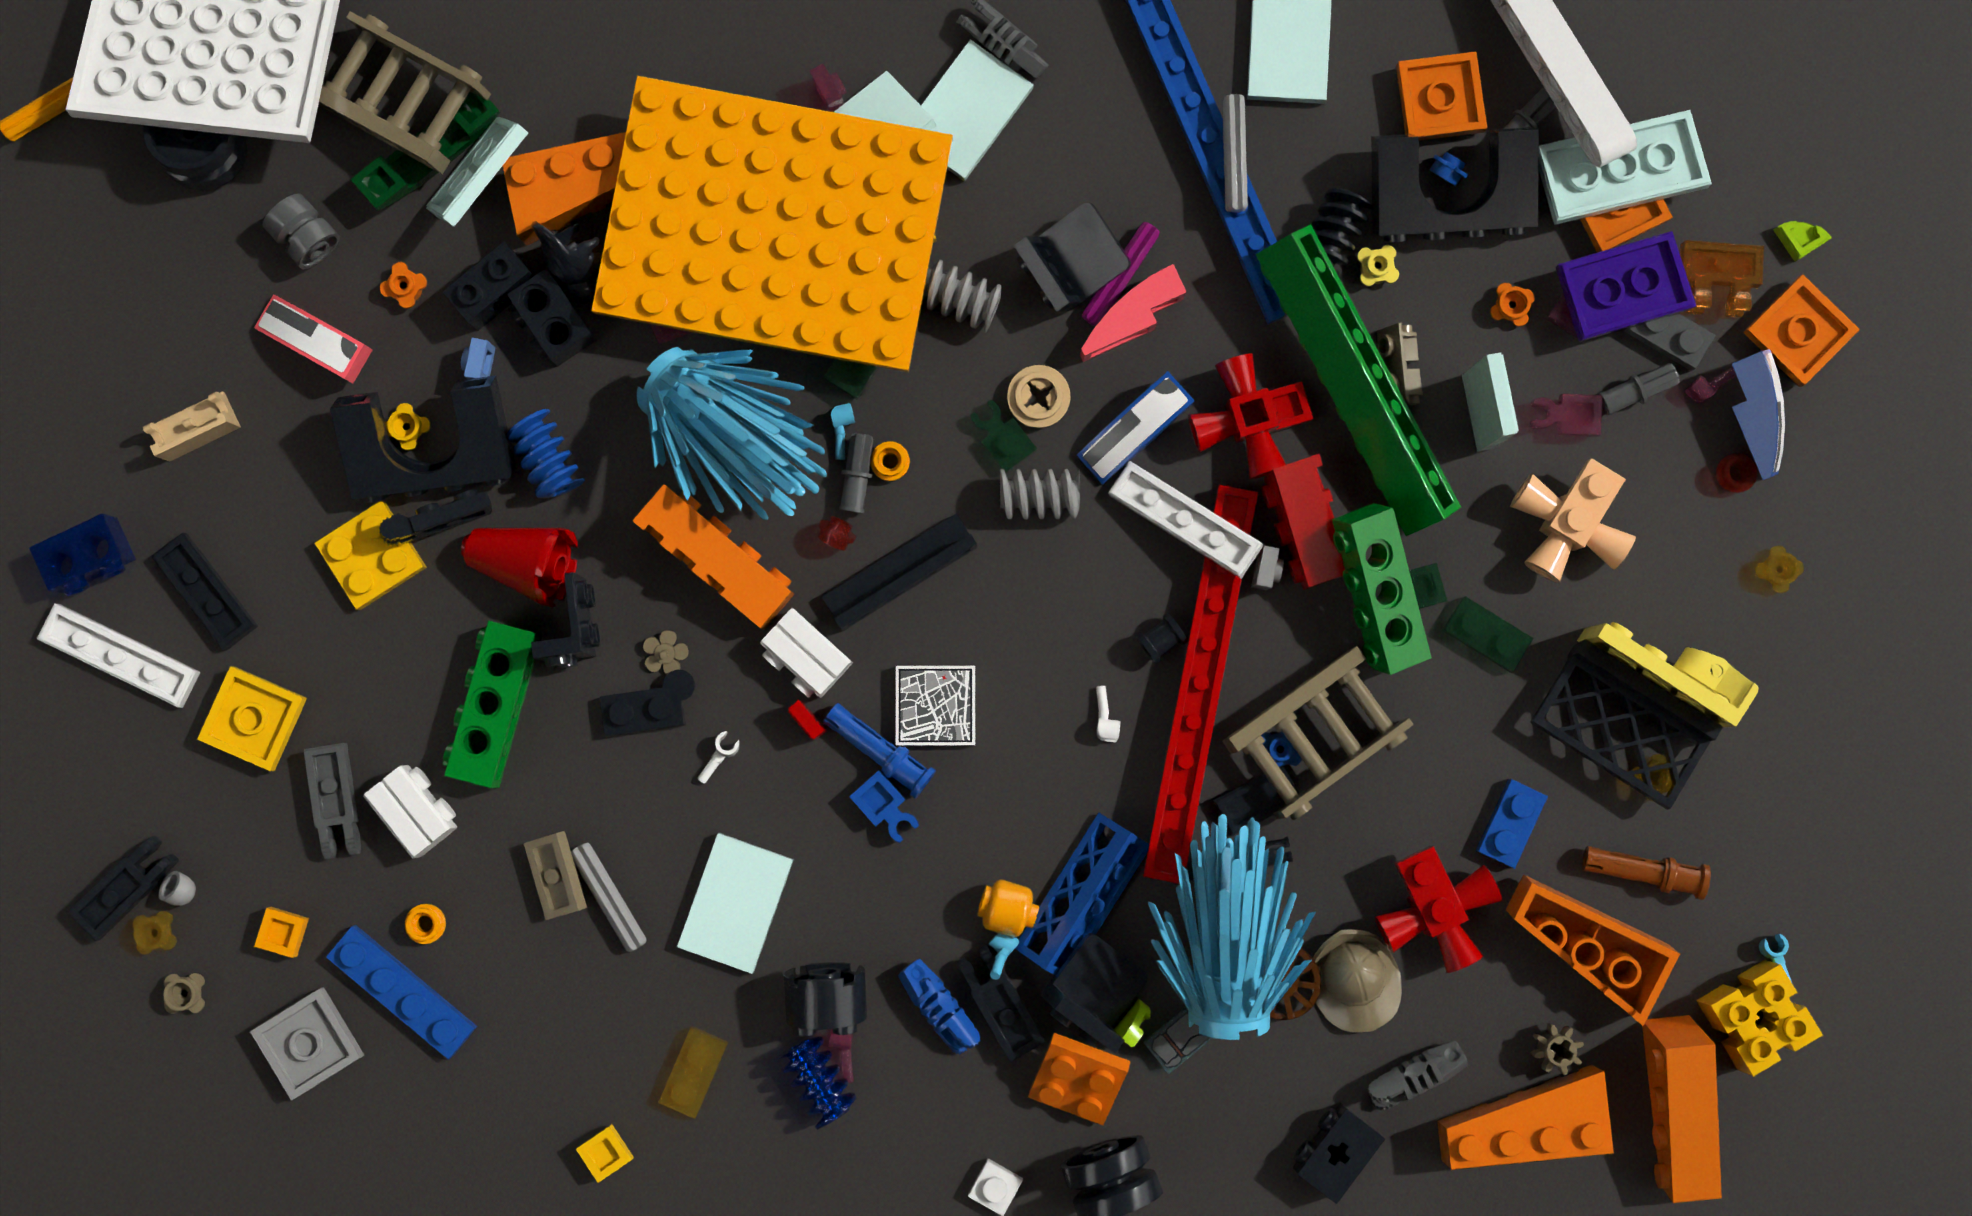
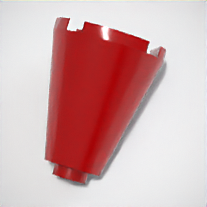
M475 528L464 537L461 545V554L467 566L543 606L554 607L556 606L553 603L555 599L563 600L567 595L565 573L576 572L578 560L571 558V547L578 548V541L574 532L565 528Z

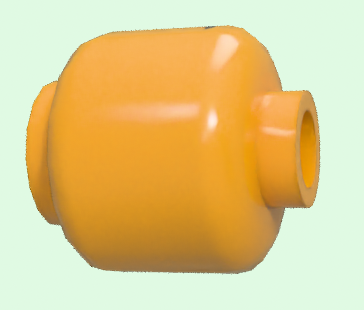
M999 879L992 886H985L977 916L982 917L985 929L1016 938L1023 932L1025 927L1033 928L1039 905L1032 903L1033 893L1030 888Z

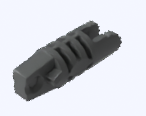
M971 0L974 8L991 20L990 24L983 30L970 17L962 14L956 23L1017 73L1022 67L1033 77H1041L1049 64L1034 52L1038 44L985 0Z
M1452 1041L1426 1050L1420 1055L1402 1062L1401 1065L1391 1068V1071L1379 1076L1378 1079H1374L1368 1085V1092L1370 1097H1372L1373 1107L1375 1106L1376 1110L1385 1111V1109L1394 1107L1406 1100L1410 1101L1414 1097L1444 1084L1468 1066V1061L1456 1041Z

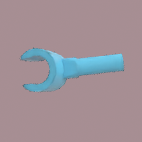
M850 403L835 406L831 412L835 434L836 460H845L844 426L855 423Z
M998 933L988 943L997 952L990 973L992 979L997 980L1000 978L1008 955L1019 944L1017 937L1012 938Z
M1775 934V940L1779 946L1776 953L1770 950L1767 940L1762 939L1759 943L1761 954L1766 958H1771L1772 962L1781 964L1791 981L1783 956L1789 948L1786 937L1782 934Z

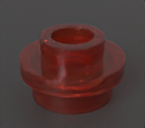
M1734 453L1724 457L1719 462L1716 468V478L1724 490L1731 493H1741L1750 489L1756 482L1757 468L1750 457ZM1732 467L1738 468L1741 472V477L1738 481L1733 480L1730 476V469Z
M832 516L830 521L821 520L818 525L821 530L817 537L836 549L845 551L848 545L853 544L856 540V536L851 532L853 526L840 518Z

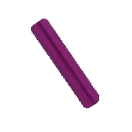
M1147 222L1141 223L1124 249L1131 261L1129 269L1095 293L1082 314V318L1087 323L1096 326L1115 304L1158 239L1160 231L1155 226Z

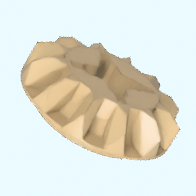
M1033 365L1022 369L1014 376L1008 388L1007 401L1013 416L1025 426L1043 429L1058 423L1065 415L1070 404V389L1066 379L1057 370L1045 365ZM1029 383L1038 391L1047 390L1050 387L1053 388L1046 396L1048 411L1038 403L1033 406L1029 405L1027 408L1025 407L1032 398L1030 387L1028 386Z

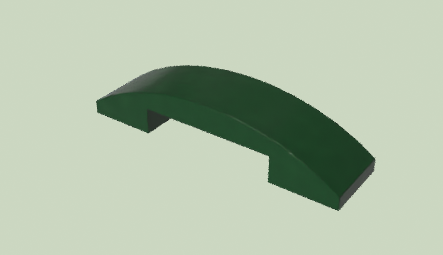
M469 92L439 141L442 145L439 151L452 162L490 126L500 114V111L489 99L485 100ZM430 124L418 132L415 137H418L421 132L425 134ZM396 150L386 159L380 155L350 180L373 207L379 211L405 197L439 172Z

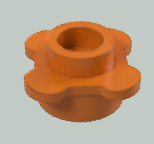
M397 262L392 266V274L388 280L380 284V292L384 297H393L399 301V305L402 308L409 309L415 305V301L421 296L422 290L426 288L427 279L421 273L415 274L410 271L405 263ZM402 282L407 283V287L405 289L400 288V284Z
M1510 283L1500 284L1496 289L1498 295L1496 304L1490 309L1492 318L1497 321L1501 319L1512 321L1516 327L1524 326L1529 320L1527 312L1535 300L1534 293L1530 289H1523L1517 286L1512 287ZM1510 301L1516 303L1515 308L1509 306Z

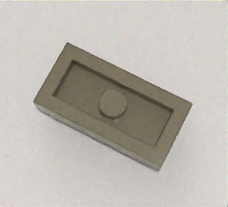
M565 831L524 843L545 919L549 920L587 908Z

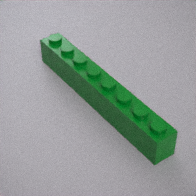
M1311 224L1291 233L1255 254L1261 264L1263 275L1270 281L1279 298L1281 309L1289 316L1298 333L1301 346L1312 359L1317 369L1319 380L1328 389L1336 404V411L1339 417L1345 421L1354 438L1357 451L1367 462L1373 474L1375 485L1383 492L1389 506L1394 509L1397 524L1401 526L1406 537L1446 519L1461 508L1459 501Z

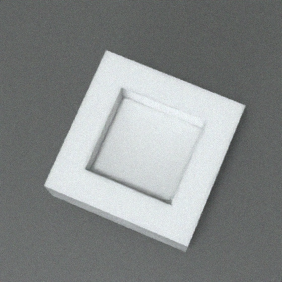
M987 1158L968 1193V1197L1004 1216L1023 1178Z

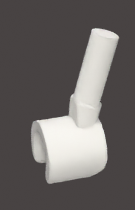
M1097 686L1099 718L1096 734L1101 741L1115 743L1119 738L1121 721L1108 719L1109 709L1106 686Z
M727 731L721 732L717 736L715 741L716 751L697 777L704 784L725 757H732L739 750V740L735 743L734 748L729 751H725L720 747L721 741L728 734Z

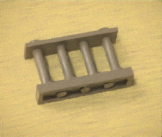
M350 11L346 18L361 31V34L331 82L326 81L325 85L322 86L318 106L443 175L451 161L439 151L442 146L439 141L469 92L485 100L489 99L491 93L480 83L482 76L465 65H461L458 70L387 31L389 27L370 14H367L364 19ZM375 41H378L391 48L392 51L362 99L358 98L353 103L346 99L348 93L345 90ZM406 58H409L422 65L423 68L394 116L389 115L384 120L377 116L379 110L376 107ZM439 74L454 82L453 88L425 134L421 132L418 137H415L408 133L410 130L408 123L437 75Z
M1358 646L1341 654L1222 740L1231 754L1240 750L1245 755L1250 753L1285 802V805L1273 812L1277 819H1284L1290 816L1294 821L1312 808L1309 801L1384 746L1389 751L1408 738L1404 732L1414 725L1410 718L1393 724L1358 676L1360 670L1357 666L1366 660ZM1335 681H1338L1341 686L1343 684L1346 685L1380 733L1378 737L1363 748L1326 698L1329 694L1325 689ZM1305 703L1309 709L1313 707L1349 756V758L1331 771L1294 721L1297 717L1293 712ZM1273 726L1277 732L1282 730L1317 779L1315 783L1300 794L1297 793L1263 745L1265 740L1261 735Z

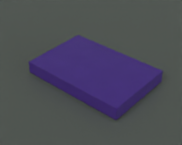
M1672 231L1560 263L1555 267L1579 342L1696 307Z

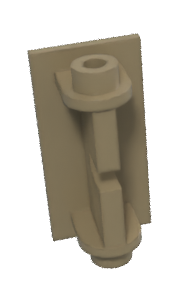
M1396 323L1377 330L1376 348L1407 406L1420 404L1419 397L1423 396L1420 368L1407 369V362L1419 361L1417 333L1412 331V325Z

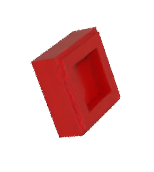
M802 700L796 701L788 708V713L810 739L817 740L827 732Z

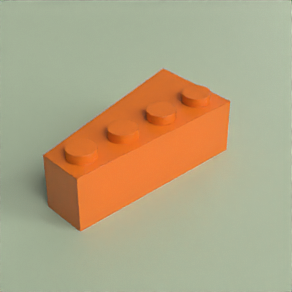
M626 132L511 156L503 164V170L516 233L526 246L539 240L531 226L534 221H537L548 230L558 231L571 225L570 222L590 212L600 211L606 208L607 204L613 202Z
M663 484L633 519V522L642 530L650 533L667 551L680 561H683L691 571L708 585L715 588L722 597L759 628L765 630L794 596V593L787 588L792 581L776 567H773L769 572L757 562L762 556L745 541L740 546H737L727 537L732 530L713 515L709 521L697 512L701 504L692 496L687 501L683 491L677 495Z
M1524 874L1506 908V911L1514 920L1644 1026L1680 956L1679 952L1669 944Z
M1690 1015L1647 1019L1642 1028L1654 1124L1652 1135L1658 1164L1654 1165L1656 1184L1659 1189L1663 1188L1673 1203L1722 1198L1716 1045Z
M1589 1065L1578 1069L1579 1071L1550 1079L1542 1085L1525 1091H1517L1498 1101L1489 1104L1485 1103L1438 1120L1442 1162L1451 1170L1614 1153L1605 1072L1594 1065Z

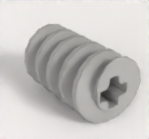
M939 259L932 268H928L923 299L927 296V309L932 311L941 302V314L943 316H948L956 309V321L961 323L970 314L971 328L976 329L985 321L986 333L1001 299V285L997 284L989 293L986 291L987 279L982 278L976 286H973L972 273L968 272L961 280H958V267L953 266L947 274H944L943 261Z
M1000 469V508L1004 509L1008 520L1013 519L1016 508L1020 509L1023 519L1029 518L1032 508L1036 509L1039 519L1045 518L1048 508L1052 509L1055 519H1060L1064 508L1068 509L1071 519H1076L1080 508V469L1075 480H1072L1068 469L1062 470L1059 480H1056L1052 469L1046 470L1043 480H1040L1036 469H1031L1027 480H1024L1020 469L1014 471L1011 480H1008L1005 470Z

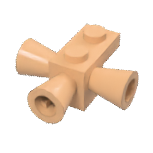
M1591 458L1583 466L1568 493L1557 497L1531 473L1519 488L1510 507L1544 519L1545 521L1539 531L1548 537L1524 562L1525 565L1538 575L1559 583L1570 552L1584 548L1587 545L1610 568L1615 570L1628 555L1636 536L1601 524L1600 521L1626 479Z

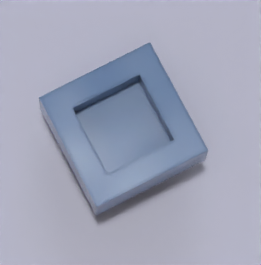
M471 338L470 348L465 347L461 358V369L465 371L464 377L467 379L490 376L496 347L488 340Z

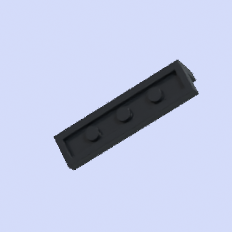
M956 513L828 592L822 598L840 629L845 631L977 549V543Z

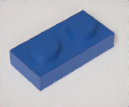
M1508 779L1475 851L1515 869L1548 796L1513 779Z

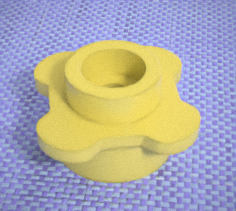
M1384 245L1381 249L1376 250L1365 247L1358 252L1357 260L1361 263L1360 281L1363 285L1372 286L1384 281L1388 284L1396 282L1399 277V271L1394 265V257L1396 256L1394 247ZM1376 262L1381 263V269L1375 268Z

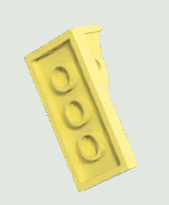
M1612 622L1610 625L1604 623L1586 627L1578 638V642L1585 639L1723 727H1736L1759 690L1755 683L1733 668L1725 659L1702 650L1686 647L1675 665L1672 666L1666 662L1668 656L1649 644L1642 647L1631 639L1633 636L1631 631L1615 622Z

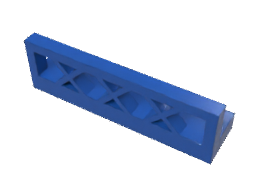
M1098 813L1041 903L1033 928L1026 927L1015 949L1044 970L1056 975L1085 935L1088 933L1097 934L1147 854L1149 844L1103 814ZM1107 826L1116 833L1107 847L1098 850L1097 840ZM1090 863L1091 873L1087 880L1077 884L1076 873L1082 865ZM1068 897V910L1064 916L1056 918V905L1061 899ZM1047 931L1048 942L1039 955L1030 947L1039 933Z

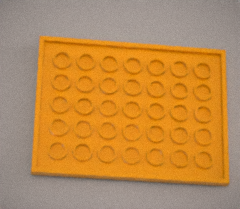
M637 76L591 311L594 314L909 372L953 135Z

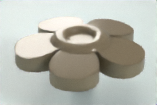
M664 630L660 635V641L656 637H648L643 644L644 651L653 654L645 661L649 671H659L662 664L666 674L674 670H680L681 667L678 660L686 659L689 650L685 643L674 645L677 640L675 632Z

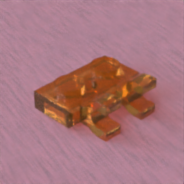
M1685 240L1680 244V256L1696 303V307L1687 310L1686 313L1702 315L1705 308L1712 306L1711 285L1730 286L1725 316L1742 317L1744 311L1751 310V288L1758 289L1763 284L1764 246Z

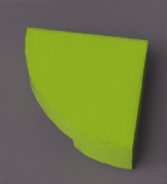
M1789 221L1773 229L1794 262L1832 239L1829 233L1822 227L1805 222Z
M1138 999L1114 1028L1130 1047H1135L1144 1032L1139 1027L1145 1019H1150V1007Z

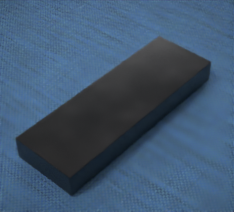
M182 532L151 556L222 650L227 651L258 627L187 533Z

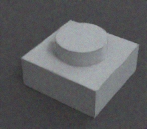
M1262 547L1256 559L1251 584L1252 588L1268 590L1272 588L1273 582L1279 583L1284 564L1283 559H1278L1279 548Z

